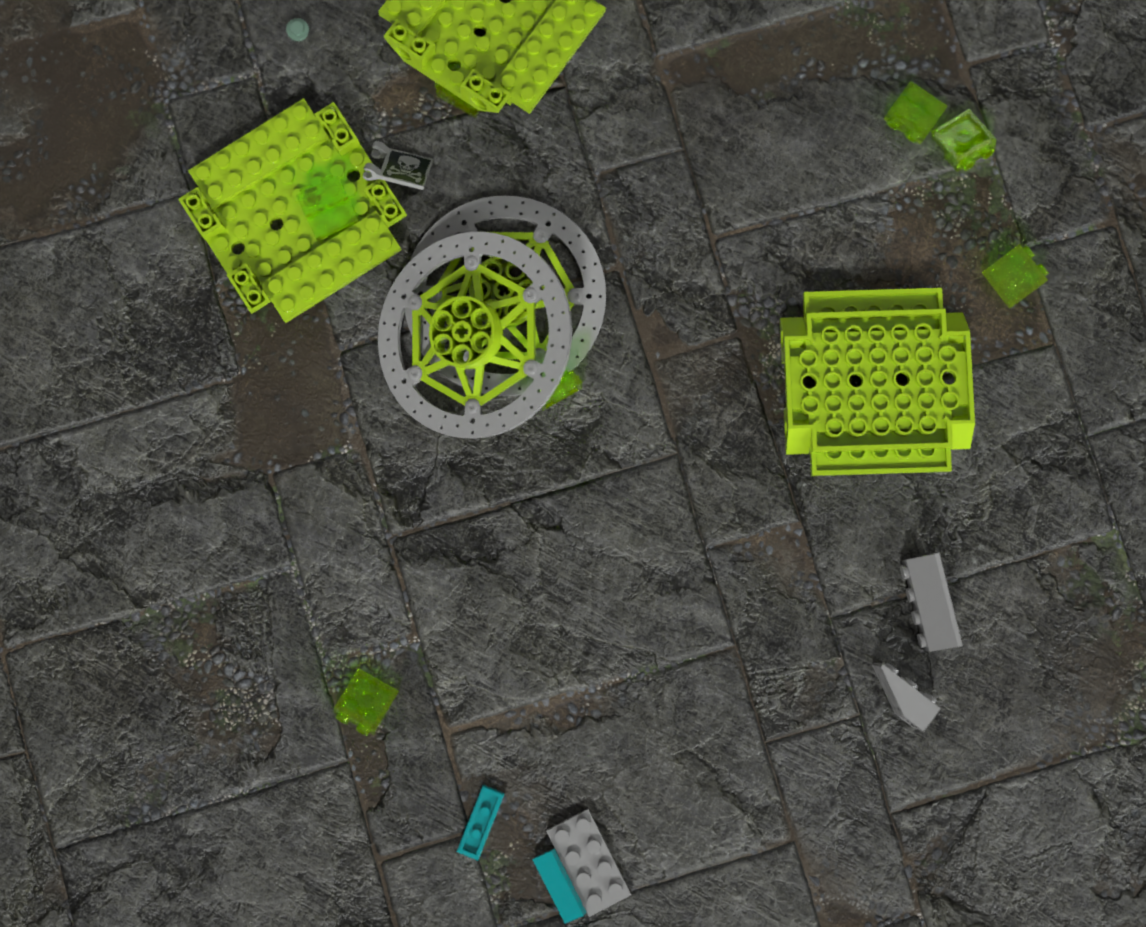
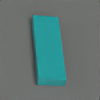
M483 784L457 849L458 853L479 860L505 795L504 792Z
M555 848L533 858L532 860L564 923L584 916L587 912Z

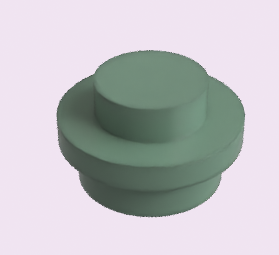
M295 18L287 24L286 32L290 39L302 41L308 36L309 27L303 19Z

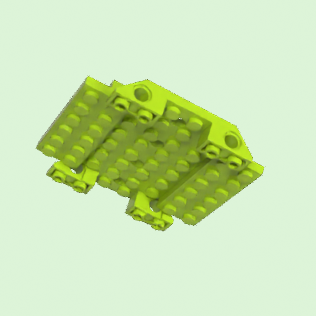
M386 0L379 9V16L392 23V26L385 33L384 39L404 62L477 110L499 113L506 103L510 106L514 103L530 114L603 16L606 7L595 0H511L509 3H503L500 0ZM476 29H483L486 34L478 37L474 34V31ZM455 62L460 65V69L452 71L448 68V65Z
M304 98L188 170L198 187L178 199L201 236L207 241L223 266L227 277L250 313L253 314L272 302L285 323L400 252L402 249L388 228L407 216L385 180L376 179L368 181L363 178L365 164L372 162L335 103L329 104L314 115ZM353 171L360 173V178L356 182L348 180V175ZM319 195L322 197V201L318 206H312L310 204L311 197ZM276 219L283 221V227L280 230H273L271 227L272 222ZM236 244H244L245 249L243 253L239 255L233 253V248Z
M942 288L804 292V319L803 317L780 318L781 362L784 364L786 407L784 408L785 454H809L810 450L811 476L951 472V450L970 449L975 426L970 329L963 312L946 313V309H943ZM944 372H949L953 375L954 382L952 384H946L943 381L942 376ZM902 373L906 375L908 382L905 386H901L896 382L897 374ZM851 375H857L861 378V385L859 387H853L850 384L849 378ZM806 376L812 377L815 380L814 388H806L803 385V378Z

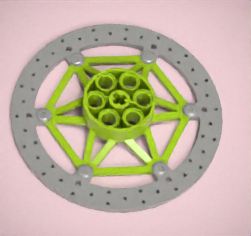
M492 196L477 199L461 205L444 215L425 233L412 254L410 261L422 250L446 237L458 233L478 232L475 224L483 221L510 218L537 224L534 232L490 233L504 235L514 240H528L529 242L526 246L531 249L535 247L534 251L538 255L544 249L565 286L564 291L570 311L574 305H583L582 316L572 336L570 355L562 378L567 376L580 364L592 348L603 323L606 305V283L603 269L593 245L584 232L570 218L545 203L519 196ZM552 234L564 243L575 258L582 275L583 288H574L549 245L548 240ZM489 256L490 258L481 264L488 269L492 267L497 268L499 275L523 288L533 284L532 280L523 271L520 276L512 277L509 274L510 271L518 267L504 259ZM462 257L451 260L439 282L454 272ZM483 273L481 274L482 287L487 289V293L484 295L485 303L488 304L518 296V293ZM428 276L415 290L416 294L420 292L425 293L433 287L427 286ZM472 278L469 285V297L475 298ZM463 282L446 287L430 298L429 302L443 304L454 297L447 294L460 291ZM508 288L509 294L501 296L499 290ZM543 300L535 303V309L545 308ZM519 303L498 308L500 319H503L510 309L516 307ZM406 308V321L412 335V310ZM526 308L506 328L527 349V339L516 328V326L527 321ZM421 315V353L425 356L431 347L429 340L430 324ZM485 315L482 321L487 323L488 316ZM449 317L445 320L448 325L450 323ZM535 325L536 361L542 364L547 351L549 333L543 343H540ZM487 338L484 339L482 347H484L488 343ZM468 351L463 356L464 361L469 358ZM498 352L496 355L504 359H517L511 352ZM435 354L429 363L433 364L441 359ZM449 365L437 370L453 383L463 387L455 366ZM465 369L473 391L475 369ZM484 371L481 394H486L516 373L497 374ZM527 376L497 396L522 395L533 382V378Z
M467 232L449 236L433 243L417 254L403 268L391 286L382 308L378 328V352L385 380L398 403L422 425L447 436L470 439L502 434L516 428L534 416L545 405L559 385L568 363L572 344V319L565 291L552 268L540 255L523 243L510 237L490 232ZM482 255L495 256L511 262L520 268L532 280L533 284L528 288H523L481 265ZM464 256V265L425 293L421 295L415 293L420 283L436 268ZM483 273L518 293V296L488 304L485 303L481 274ZM465 275L457 297H453L443 304L429 302L430 298ZM472 278L475 298L466 296ZM543 299L548 317L549 337L546 355L541 364L536 361L535 303ZM519 303L503 319H500L496 309ZM468 304L469 310L464 314L463 309ZM406 308L412 310V366L406 370L402 359L400 335L403 316ZM427 308L436 310L433 317L427 311ZM526 308L527 356L503 335V329ZM421 315L430 324L429 340L431 344L422 361ZM485 315H487L488 321L485 325H483L482 319ZM449 317L450 323L445 327V320ZM487 338L488 345L483 349L482 343ZM449 340L450 347L448 350H445V344ZM501 345L508 349L520 362L497 357L496 355ZM468 351L469 358L464 361L463 356ZM435 354L441 359L427 366ZM491 362L519 370V372L481 396L484 367L487 363ZM449 365L455 366L466 396L464 397L429 377V374ZM465 369H475L473 392ZM527 376L533 378V382L528 389L511 404L495 412L482 414V405ZM423 381L463 404L465 406V414L463 416L455 415L436 407L421 395L415 385Z

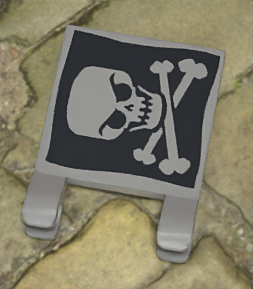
M380 141L373 143L372 157L377 159L386 158L381 169L372 163L365 164V172L363 174L365 180L381 179L424 190L433 159L391 149Z

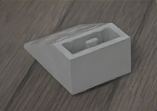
M874 662L872 667L893 712L911 727L924 732L941 709L935 705L937 700L926 692L917 691L918 685L910 679H905L902 676L899 677L897 675L899 671L891 664Z

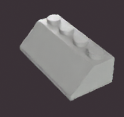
M934 553L902 560L903 565L900 566L902 578L907 581L906 596L913 605L914 611L911 612L914 624L918 625L920 634H917L919 646L928 652L963 646L940 554Z

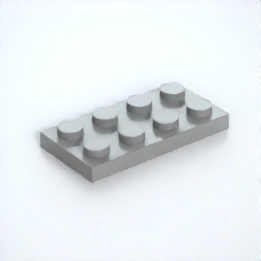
M588 808L546 830L589 917L631 896Z

